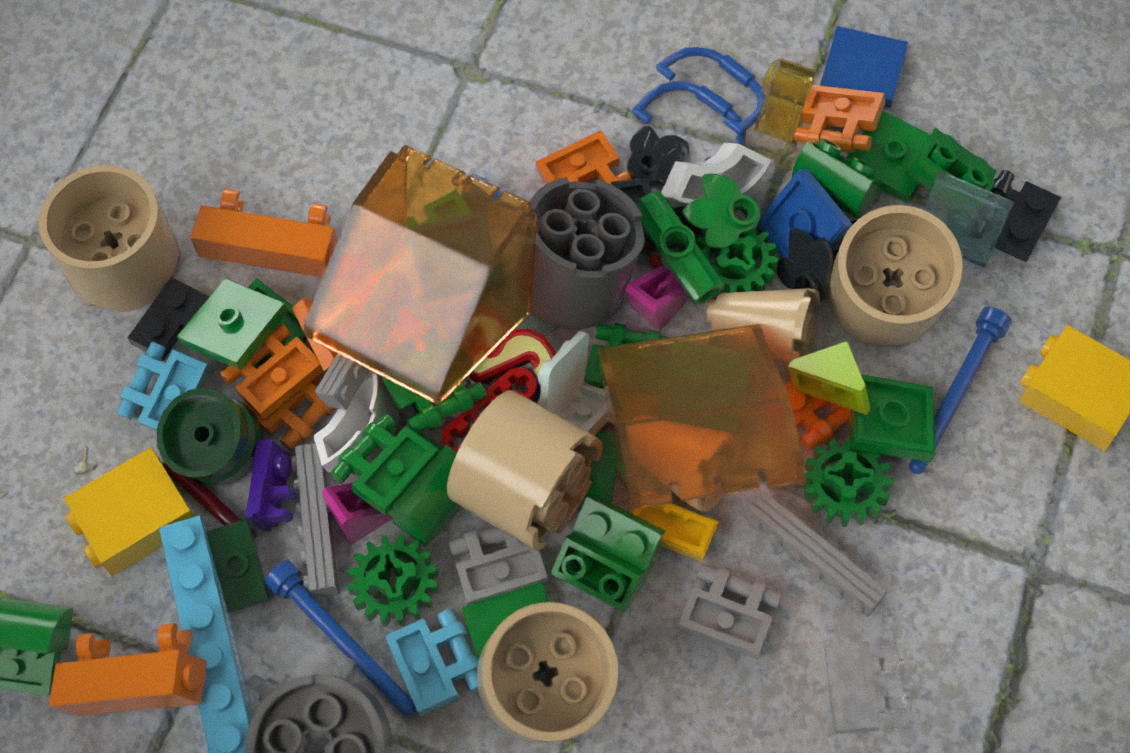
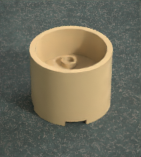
M98 165L81 169L60 181L51 190L42 205L39 216L41 239L74 293L90 307L94 305L101 308L117 309L118 312H128L142 308L156 299L172 277L177 261L180 260V249L177 239L153 189L143 177L134 171L114 165Z
M891 205L877 208L863 215L850 227L844 236L829 277V304L838 323L854 338L869 345L873 343L885 346H904L922 338L937 323L960 285L963 261L959 244L951 230L939 218L917 207ZM892 279L898 283L896 286L891 285L888 288L883 284L884 280L889 282Z
M513 390L506 391L485 408L462 442L449 474L447 483L448 497L453 502L532 549L540 551L544 549L547 543L544 539L551 532L560 534L582 503L592 481L588 480L591 474L590 465L592 459L597 462L602 455V441Z
M562 603L533 604L510 615L498 626L486 642L477 666L478 693L488 715L509 734L530 742L566 740L590 729L608 710L618 683L617 656L606 631L586 612ZM539 663H543L545 669H553L555 677L548 680L549 687H544L542 681H534L533 673L539 670Z

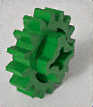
M755 227L750 232L740 234L733 245L720 249L707 247L705 238H698L697 246L709 263L712 252L715 253V264L711 266L724 284V288L715 298L723 292L764 291L765 283L772 284L774 271L777 270L778 258L774 257L776 244H767L769 237L767 232L757 235ZM757 256H759L761 261L759 269L756 268L755 262Z
M846 437L843 446H839L834 438L830 439L827 451L817 446L813 454L814 458H807L804 466L807 472L803 473L801 478V484L809 486L804 491V500L815 499L812 512L816 514L822 510L826 511L827 523L832 522L835 516L840 517L842 527H847L850 518H855L860 526L864 525L867 518L866 513L876 518L881 510L879 505L886 506L890 498L886 491L891 490L893 479L885 477L890 470V464L878 463L881 456L880 453L872 452L870 454L867 451L851 449V437ZM839 460L834 466H826L833 461ZM844 478L849 479V485L851 486L845 485ZM871 494V496L867 498L865 501L855 504V501L858 498L868 497V495Z
M399 534L396 543H390L387 535H383L381 546L376 547L369 541L366 543L369 552L366 556L359 553L354 555L359 567L348 568L347 573L350 579L355 582L348 584L347 589L351 596H356L352 602L357 611L366 608L364 614L368 621L371 622L377 615H380L383 627L388 626L391 618H396L400 626H405L406 615L411 614L418 620L421 618L418 610L421 605L428 608L432 607L433 603L428 593H438V583L432 579L439 576L437 565H430L433 557L429 550L420 554V541L415 540L407 546L404 535ZM397 556L407 558L412 562L405 563L398 559ZM377 564L375 569L373 571H370L373 568V566ZM391 568L394 569L395 575L398 576L395 594L392 587L389 586ZM417 589L414 595L407 600L411 592ZM381 597L388 601L390 605L381 604L374 599Z

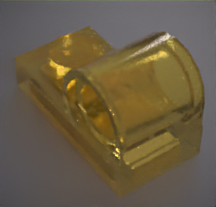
M783 58L774 60L763 80L761 90L765 98L754 131L784 142H792L816 71Z

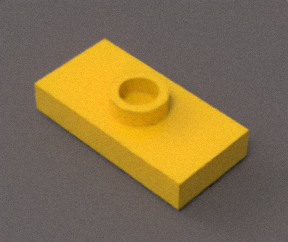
M644 492L640 493L632 514L666 530L660 546L703 562L719 523L717 520Z

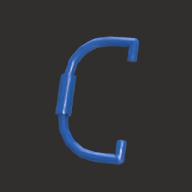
M689 47L672 53L656 65V70L669 81H672L676 76V73L668 68L672 64L685 57H706L718 62L720 68L742 85L750 87L757 98L755 111L741 123H738L730 116H727L723 121L726 126L737 134L746 131L765 113L767 99L763 88L755 80V75L729 55L724 56L715 50L703 47Z
M671 81L658 85L648 92L632 109L634 116L649 124L652 116L643 110L662 93L672 90H684L695 94V98L724 118L730 116L738 123L742 122L741 117L733 110L732 104L704 85L699 87L691 82ZM746 131L737 134L736 144L745 145Z

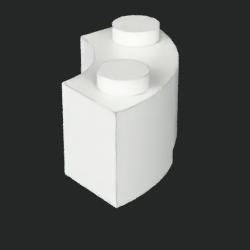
M723 143L716 155L703 163L692 164L675 161L661 193L666 199L689 204L700 197H705L702 177L704 174L713 173L733 180L737 184L740 193L743 194L761 178L771 160L740 144Z
M376 369L368 372L347 410L337 409L336 414L327 426L313 435L322 467L329 474L339 463L338 457L347 448L352 449L364 436L362 431L370 422L376 423L383 414H388L395 420L396 426L389 432L393 436L395 435L399 420V409ZM375 447L365 460L372 463L383 449ZM351 474L343 484L354 483L359 476Z

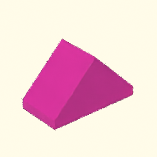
M664 265L628 283L625 288L631 308L660 331L689 299V296L672 271Z
M353 483L325 487L321 492L331 515L350 545L393 519L388 513L386 516L356 495L352 491Z

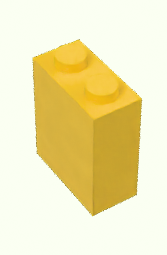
M1066 325L1059 337L1051 334L1039 353V355L1045 357L1040 366L1031 364L1019 384L1024 386L1025 390L1019 402L1105 452L1130 414V360L1073 327Z
M152 447L64 497L71 512L65 515L69 525L77 536L84 533L89 542L87 546L83 547L87 557L96 569L103 566L112 577L163 547L159 527L194 517Z

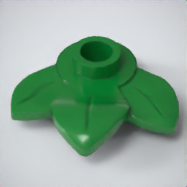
M713 173L704 174L702 177L705 197H700L690 202L682 210L684 217L692 226L701 230H707L705 235L706 246L717 249L733 245L740 234L753 230L760 220V210L756 201L749 196L741 195L737 184L730 178ZM739 210L743 212L745 220L737 219L734 216V211Z

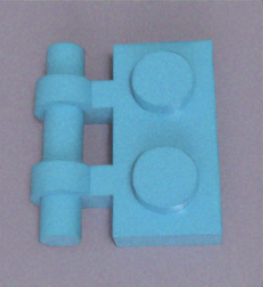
M151 342L146 354H141L136 363V366L139 368L130 386H125L120 395V398L123 400L117 414L131 420L137 407H143L137 422L157 431L161 415L170 402L188 390L203 388L212 368L204 362L173 349L166 364L160 362L166 348ZM153 374L159 375L150 396L144 394Z
M447 609L437 615L442 627L437 631L430 633L425 619H421L385 636L419 716L459 699L453 683L460 679L466 680L471 692L478 691L477 666L479 658L477 655L473 656L465 639L468 636L467 630L463 622L457 621L452 609ZM445 645H450L457 662L445 667L438 649Z

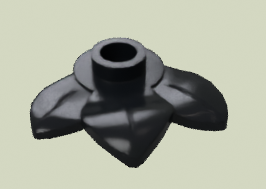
M651 126L641 127L632 136L629 144L632 155L627 162V171L632 180L648 178L650 186L656 183L664 186L675 161H685L689 154V143L676 135H665L659 138Z
M796 228L789 231L788 257L778 259L777 275L787 288L818 290L820 302H822L827 297V278L833 269L831 247L824 237L815 241L807 232Z

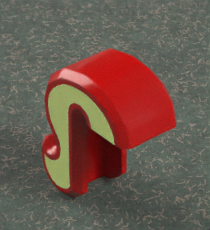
M516 329L504 335L494 351H489V346L485 341H478L470 345L465 350L464 355L473 369L472 374L468 375V377L472 381L480 382L483 385L504 375L513 368H520L531 363L538 378L541 366L546 360H551L556 355V351L544 335L531 329Z

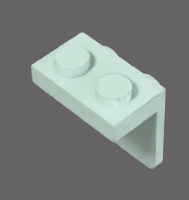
M579 331L571 340H566L563 343L560 351L551 360H546L541 366L538 374L541 392L537 404L595 436L619 409L620 396L585 383L589 334Z

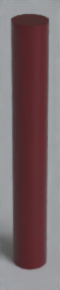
M164 462L163 466L168 475L221 524L226 526L242 521L240 517L199 480L174 472ZM252 529V533L255 540V538L257 537V533Z

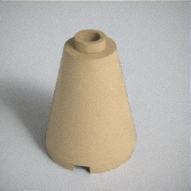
M805 288L720 293L716 300H711L709 303L707 323H712L713 332L789 364L793 359L812 353L819 318H814L812 306L820 307L819 291Z

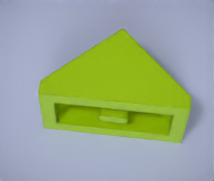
M847 341L793 359L789 363L788 369L794 390L865 415L870 411L866 386Z

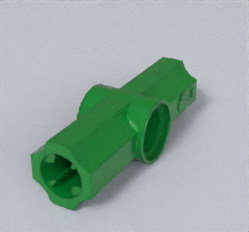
M660 191L657 193L651 192L640 198L636 204L642 214L640 221L643 230L659 252L662 264L672 271L694 305L704 304L713 299L724 288V284L695 243L693 232L682 224ZM680 243L685 245L687 249L681 253H674L668 247L671 244Z

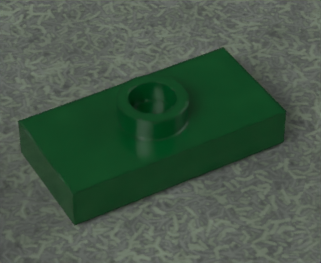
M242 520L206 531L227 611L231 613L270 601V595L265 584V577L249 520Z

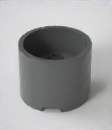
M566 177L554 180L541 187L534 194L528 205L510 271L512 289L521 305L539 320L564 329H587L600 325L610 319L617 312L626 293L625 288L630 283L645 242L643 227L640 221L642 214L636 204L618 188L598 179L596 184L586 182H569Z
M308 675L294 678L279 685L261 701L254 711V716L250 722L245 753H310L308 746L313 742L310 735L314 733L317 737L323 735L328 737L329 742L324 746L326 753H391L392 736L390 723L384 708L367 688L351 679L340 676Z

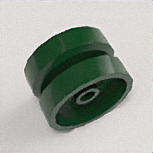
M208 388L191 389L175 397L164 409L157 426V447L163 461L176 473L214 486L232 484L245 477L253 468L257 441L263 440V429L257 415L248 406L223 393Z

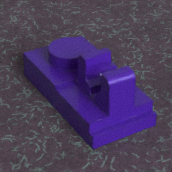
M273 440L257 441L245 515L246 519L264 532L272 531V527H278L280 522L292 521L294 514L286 508H281V503L287 499H296V493L286 486L287 478L291 473L290 454Z

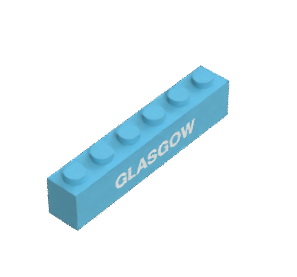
M196 516L159 527L181 629L192 631V644L187 653L207 661L201 705L198 706L209 753H245L247 733L254 713L231 615L226 608L206 532L210 530L201 516Z

